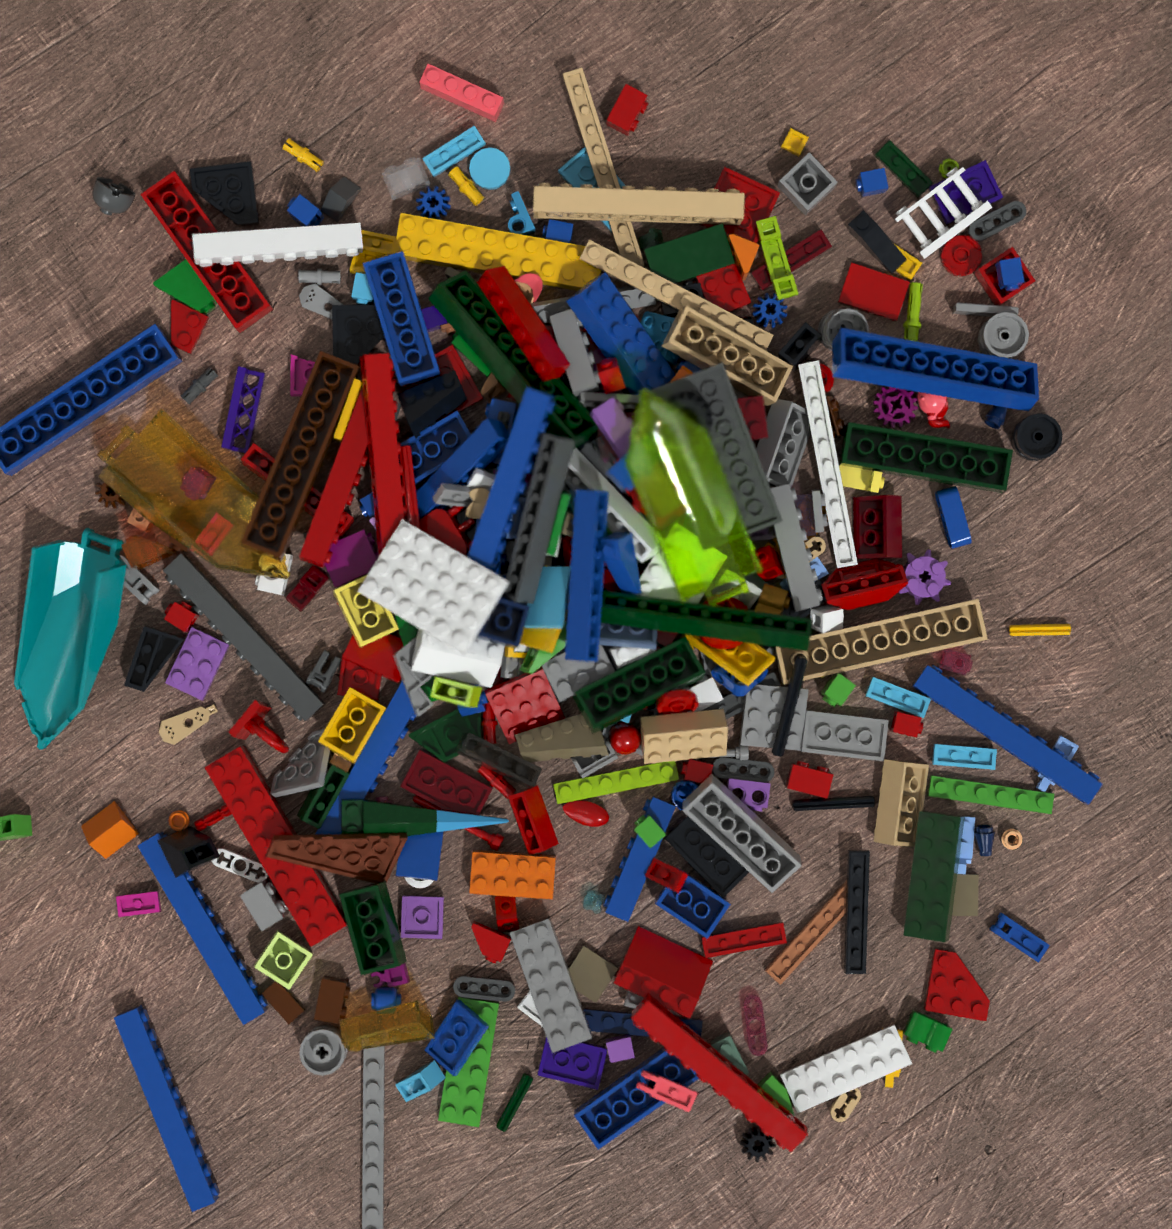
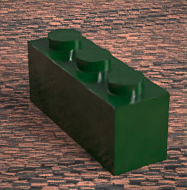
M328 761L324 786L310 790L297 816L302 821L320 829L350 774Z

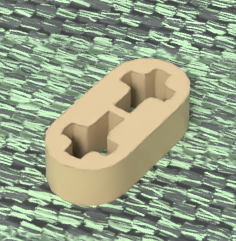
M858 1088L854 1089L856 1097H850L847 1102L848 1095L846 1093L836 1097L830 1107V1114L835 1121L843 1122L850 1116L861 1098ZM845 1104L843 1108L844 1115L839 1114L837 1117L835 1109H840Z

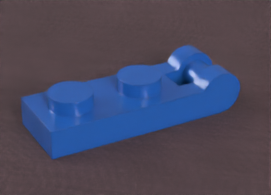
M1000 912L997 916L999 919L995 925H991L989 930L1039 963L1050 945ZM1005 923L1010 926L1006 933L1001 930Z

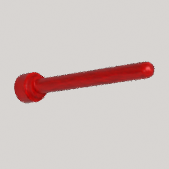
M417 795L413 797L414 803L424 808L445 811ZM478 827L464 828L466 831L487 841L490 848L498 851L505 838L498 833H492L491 835Z

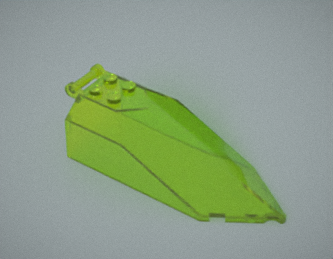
M648 389L641 390L639 406L636 410L630 438L629 453L626 457V465L681 603L705 592L709 605L716 606L717 602L740 593H749L750 590L744 576L755 572L759 573L763 570V567L707 430L697 425L661 398L655 396ZM736 579L740 583V585L715 595L712 594L711 589Z

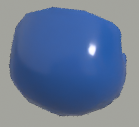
M690 780L677 782L671 791L673 804L679 810H683V801L699 785Z

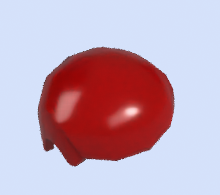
M619 722L610 729L608 740L617 753L628 755L634 753L641 745V734L634 725Z

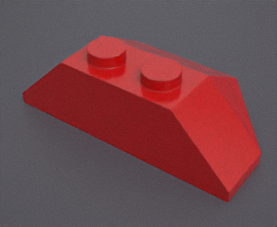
M873 559L858 563L857 565L836 568L826 582H823L822 589L827 604L851 610L890 600L908 584V580L902 565Z

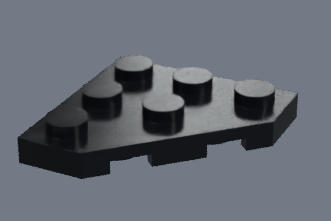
M251 161L190 169L191 185L194 192L238 226L259 224Z
M332 305L333 356L357 365L360 362V356L367 355L385 337L376 306Z

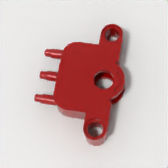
M453 506L447 511L435 509L422 519L419 517L422 532L468 557L473 540H469L465 531L475 524V520L470 518L460 525L454 516L464 507Z

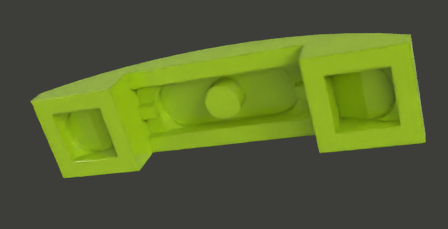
M776 216L756 221L762 252L777 299L782 300L798 295L794 276L791 274L781 240V232Z

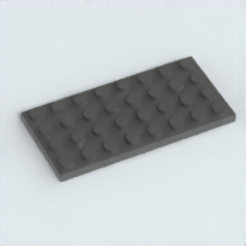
M723 362L643 393L657 431L660 434L661 429L658 426L659 412L664 403L676 394L684 392L694 393L696 396L702 397L709 404V408L712 411V428L701 443L693 447L681 448V446H674L670 441H667L672 446L668 450L670 453L668 459L703 551L783 522ZM688 407L678 409L673 416L674 426L681 432L693 431L698 424L696 412Z

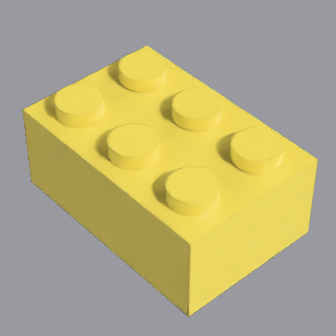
M367 575L333 591L359 648L399 629L391 611L358 592Z

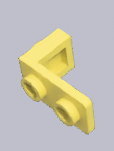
M839 465L843 486L876 493L879 492V489H883L885 477H882V472Z

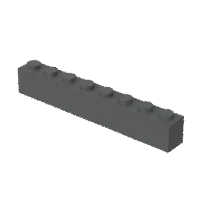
M543 433L506 577V581L509 584L502 594V597L516 603H534L575 444V440L561 435Z

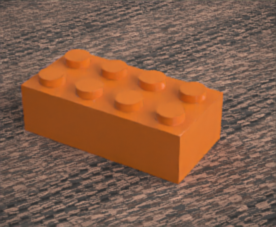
M473 850L469 894L553 900L556 855H529L528 853Z

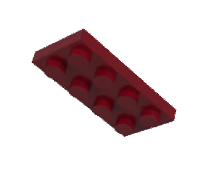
M419 750L400 786L445 811L473 815L480 814L493 789L422 750Z

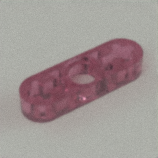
M750 994L743 1001L748 1047L753 1055L761 1056L766 1053L768 1048L763 1005L757 995ZM751 999L758 1003L755 1006L756 1014L760 1012V1016L751 1015L748 1017V1014H752L751 1007L747 1006ZM754 1019L761 1022V1027L757 1031H753L749 1027L750 1022ZM763 1033V1036H759V1041L764 1046H761L760 1050L757 1051L755 1047H752V1045L756 1044L755 1037H750V1035Z

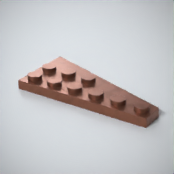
M407 833L274 835L267 849V857L371 883L383 881L387 883L408 836Z

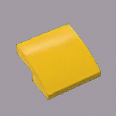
M361 230L363 253L353 256L350 273L366 274L363 263L392 255L396 236Z

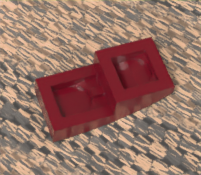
M313 565L287 595L285 600L302 612L329 578Z

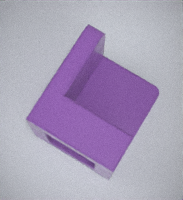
M630 1035L606 1039L611 1063L635 1058Z

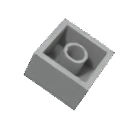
M809 152L779 180L777 187L806 216L836 187L838 182Z
M268 878L240 895L261 931L289 914L283 899L279 898L276 893L277 889Z

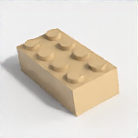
M724 709L641 717V750L644 764L727 756L728 726Z

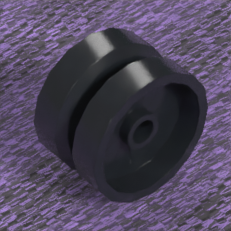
M1037 413L1029 415L1016 424L1012 431L1011 442L1018 456L1027 461L1035 462L1046 459L1057 452L1062 443L1063 434L1060 425L1054 418L1047 414Z

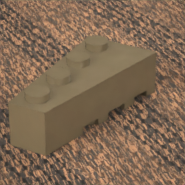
M582 714L515 735L524 763L549 761L553 758L570 759V757L577 756L585 758L591 757V755H609L601 730L592 734Z

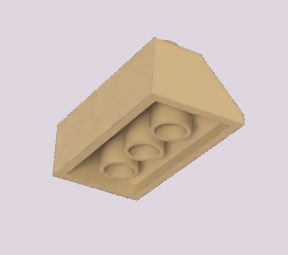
M884 759L877 820L874 829V842L894 846L915 847L919 811H923L929 765Z

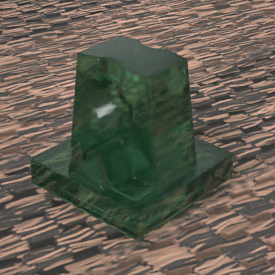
M655 228L649 229V233L638 237L641 250L664 243L661 230Z

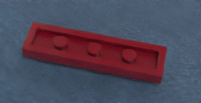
M822 229L785 251L791 273L832 248ZM766 264L751 273L761 291L772 285Z

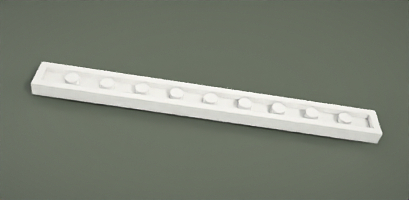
M818 360L798 364L822 491L825 494V507L837 568L857 565V556L820 363Z

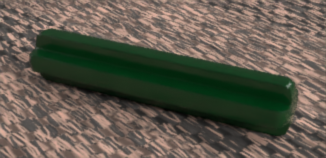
M523 1074L496 1127L499 1130L507 1131L533 1081L531 1075Z

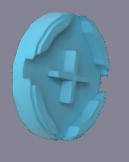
M490 147L475 153L469 166L471 178L475 184L488 190L497 189L504 185L508 180L511 170L506 155L500 150Z

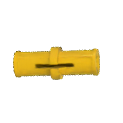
M291 138L286 140L292 148L284 143L283 150L295 156L298 162L305 163L316 172L321 169L314 162L323 166V160L310 153L308 148L301 147Z
M458 166L449 172L448 176L457 184L459 191L464 193L474 206L483 201L485 197L473 185L474 182L468 179Z

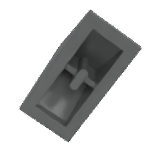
M343 177L330 188L321 211L336 222H339L361 188Z

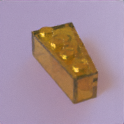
M419 1000L340 1021L342 1045L353 1052L360 1051L361 1049L435 1038L432 1015Z

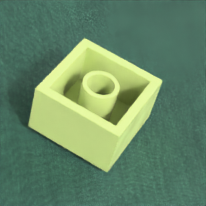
M277 929L255 962L254 967L290 990L313 953Z

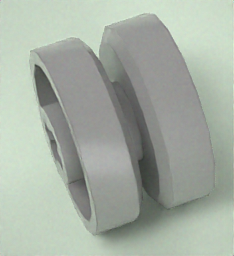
M1003 312L996 314L985 322L979 330L978 344L983 354L1012 359L1023 351L1028 343L1029 332L1027 325L1021 317L1014 313Z
M326 1024L316 1026L309 1031L301 1043L300 1059L304 1067L313 1074H332L340 1068L345 1060L349 1046L346 1036L337 1027Z

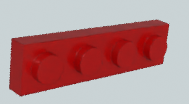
M783 922L713 934L708 939L704 936L701 937L705 958L787 943Z

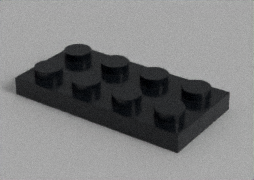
M689 816L684 818L665 837L669 844L723 898L749 873Z

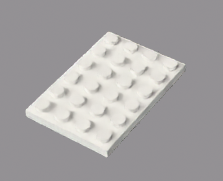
M402 520L358 592L465 656L509 582Z

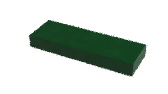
M890 140L874 155L917 198L933 184Z

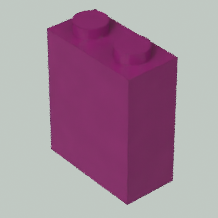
M362 530L332 545L330 551L333 552L330 563H326L325 566L335 588L368 575L379 558L378 552L375 553L372 546L375 544L371 532L367 534L366 530Z

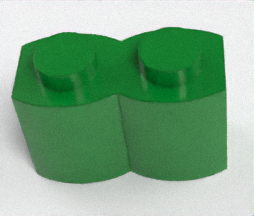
M912 1010L903 1033L907 1036L906 1040L914 1044H918V1042L926 1044V1049L937 1053V1050L943 1052L953 1029L938 1020Z

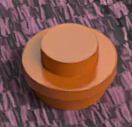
M177 810L171 813L168 821L173 830L180 831L188 827L190 818L185 811Z

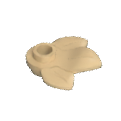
M483 487L474 488L469 491L473 501L466 509L465 515L467 517L481 519L490 491Z

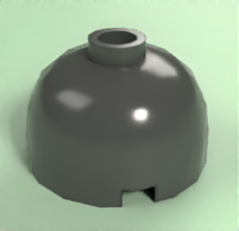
M97 177L92 195L96 205L100 207V211L104 214L112 215V213L120 214L128 210L134 201L135 192L122 183H119V185L112 183L113 180L110 178Z

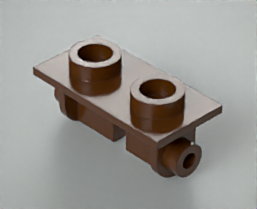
M826 396L833 436L836 438V433L838 436H844L846 427L838 413L840 410L839 403L836 398L834 399V396Z

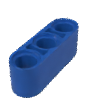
M954 486L935 491L936 502L950 549L971 544V535L957 487Z

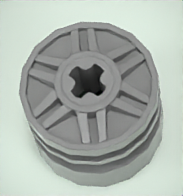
M853 309L831 310L822 317L818 326V332L821 334V343L830 351H832V341L838 333L837 329L845 328L869 333L867 320L863 314Z

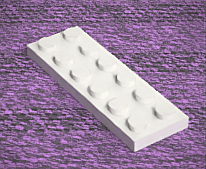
M893 1024L787 1070L780 1075L797 1113H800L909 1066L912 1062L896 1026Z

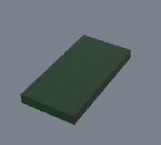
M723 223L643 249L650 271L674 284L735 264Z

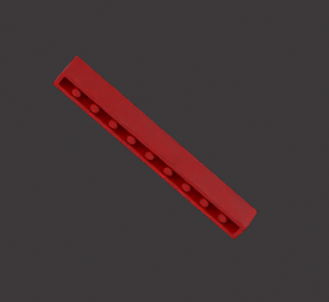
M389 353L360 356L378 557L400 522L407 516L406 505H403L402 496L405 495L404 484H401L400 478L403 475L402 463H399L398 457L401 454L400 442H397L396 435L399 433L398 421H395L394 414L397 412L396 400H393L395 382L394 379H391L393 361L392 358H389Z
M391 371V379H394L396 385L397 379L394 378L395 372ZM363 387L299 555L300 560L322 568L331 561L333 552L330 551L333 544H337L340 537V532H337L340 524L344 525L348 513H345L347 505L351 506L355 494L352 493L354 485H359L362 476L359 474L361 466L365 467L369 455H366L368 440Z
M649 993L632 1011L631 1019L636 1027L639 1029L643 1028L654 1042L658 1043L659 1041L665 1046L664 1049L667 1053L678 1057L685 1068H691L696 1072V1076L702 1082L709 1083L717 1095H723L727 1098L728 1103L734 1109H740L748 1121L758 1124L760 1130L767 1136L771 1135L779 1147L782 1149L786 1148L792 1152L806 1138L808 1130L804 1123Z

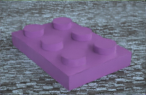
M191 627L165 683L204 701L229 645Z

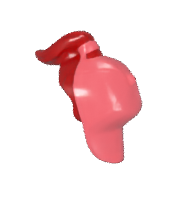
M918 392V405L927 414L928 424L933 428L946 427L949 429V421L943 418L948 410L947 397Z

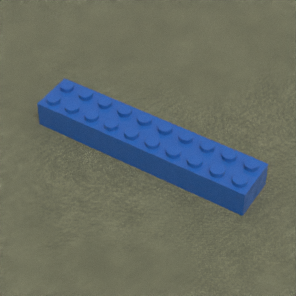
M156 324L152 325L1 426L0 467L3 472L13 476L183 362L161 328Z
M840 328L832 341V377L1028 412L1039 400L1037 363Z

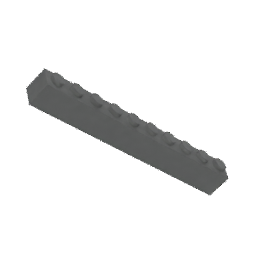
M181 553L163 570L167 574L165 576L166 580L171 585L176 584L181 589L179 591L181 596L187 601L190 599L195 604L193 608L201 616L204 614L209 619L207 623L215 631L217 629L220 630L223 634L221 638L229 646L233 644L236 647V654L243 661L247 659L252 664L250 669L256 675L261 674L266 679L264 681L265 685L273 691L275 689L280 694L278 696L280 701L286 706L289 704L294 709L292 713L300 721L302 719L308 721L326 704L185 554Z

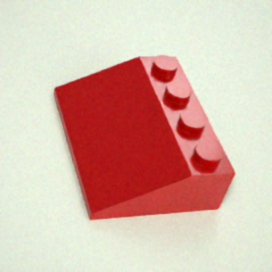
M638 926L612 983L643 998L649 993L668 1010L690 1019L713 961Z

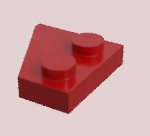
M172 299L171 345L192 354L209 317Z

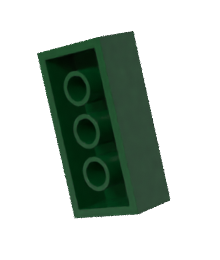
M386 881L350 889L339 894L360 975L399 967L407 962Z

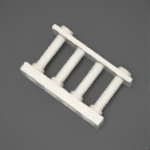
M957 167L946 174L948 178L911 207L907 208L904 206L896 212L898 216L894 219L896 223L903 219L920 242L922 250L919 251V254L923 259L992 208L988 201L984 203L981 200L978 201L960 176L965 171L963 167L959 170ZM952 180L972 205L971 209L973 211L967 216L959 211L943 189ZM935 193L955 218L954 222L956 224L950 229L943 225L926 202ZM918 206L938 231L937 235L939 237L933 242L931 239H927L909 215Z

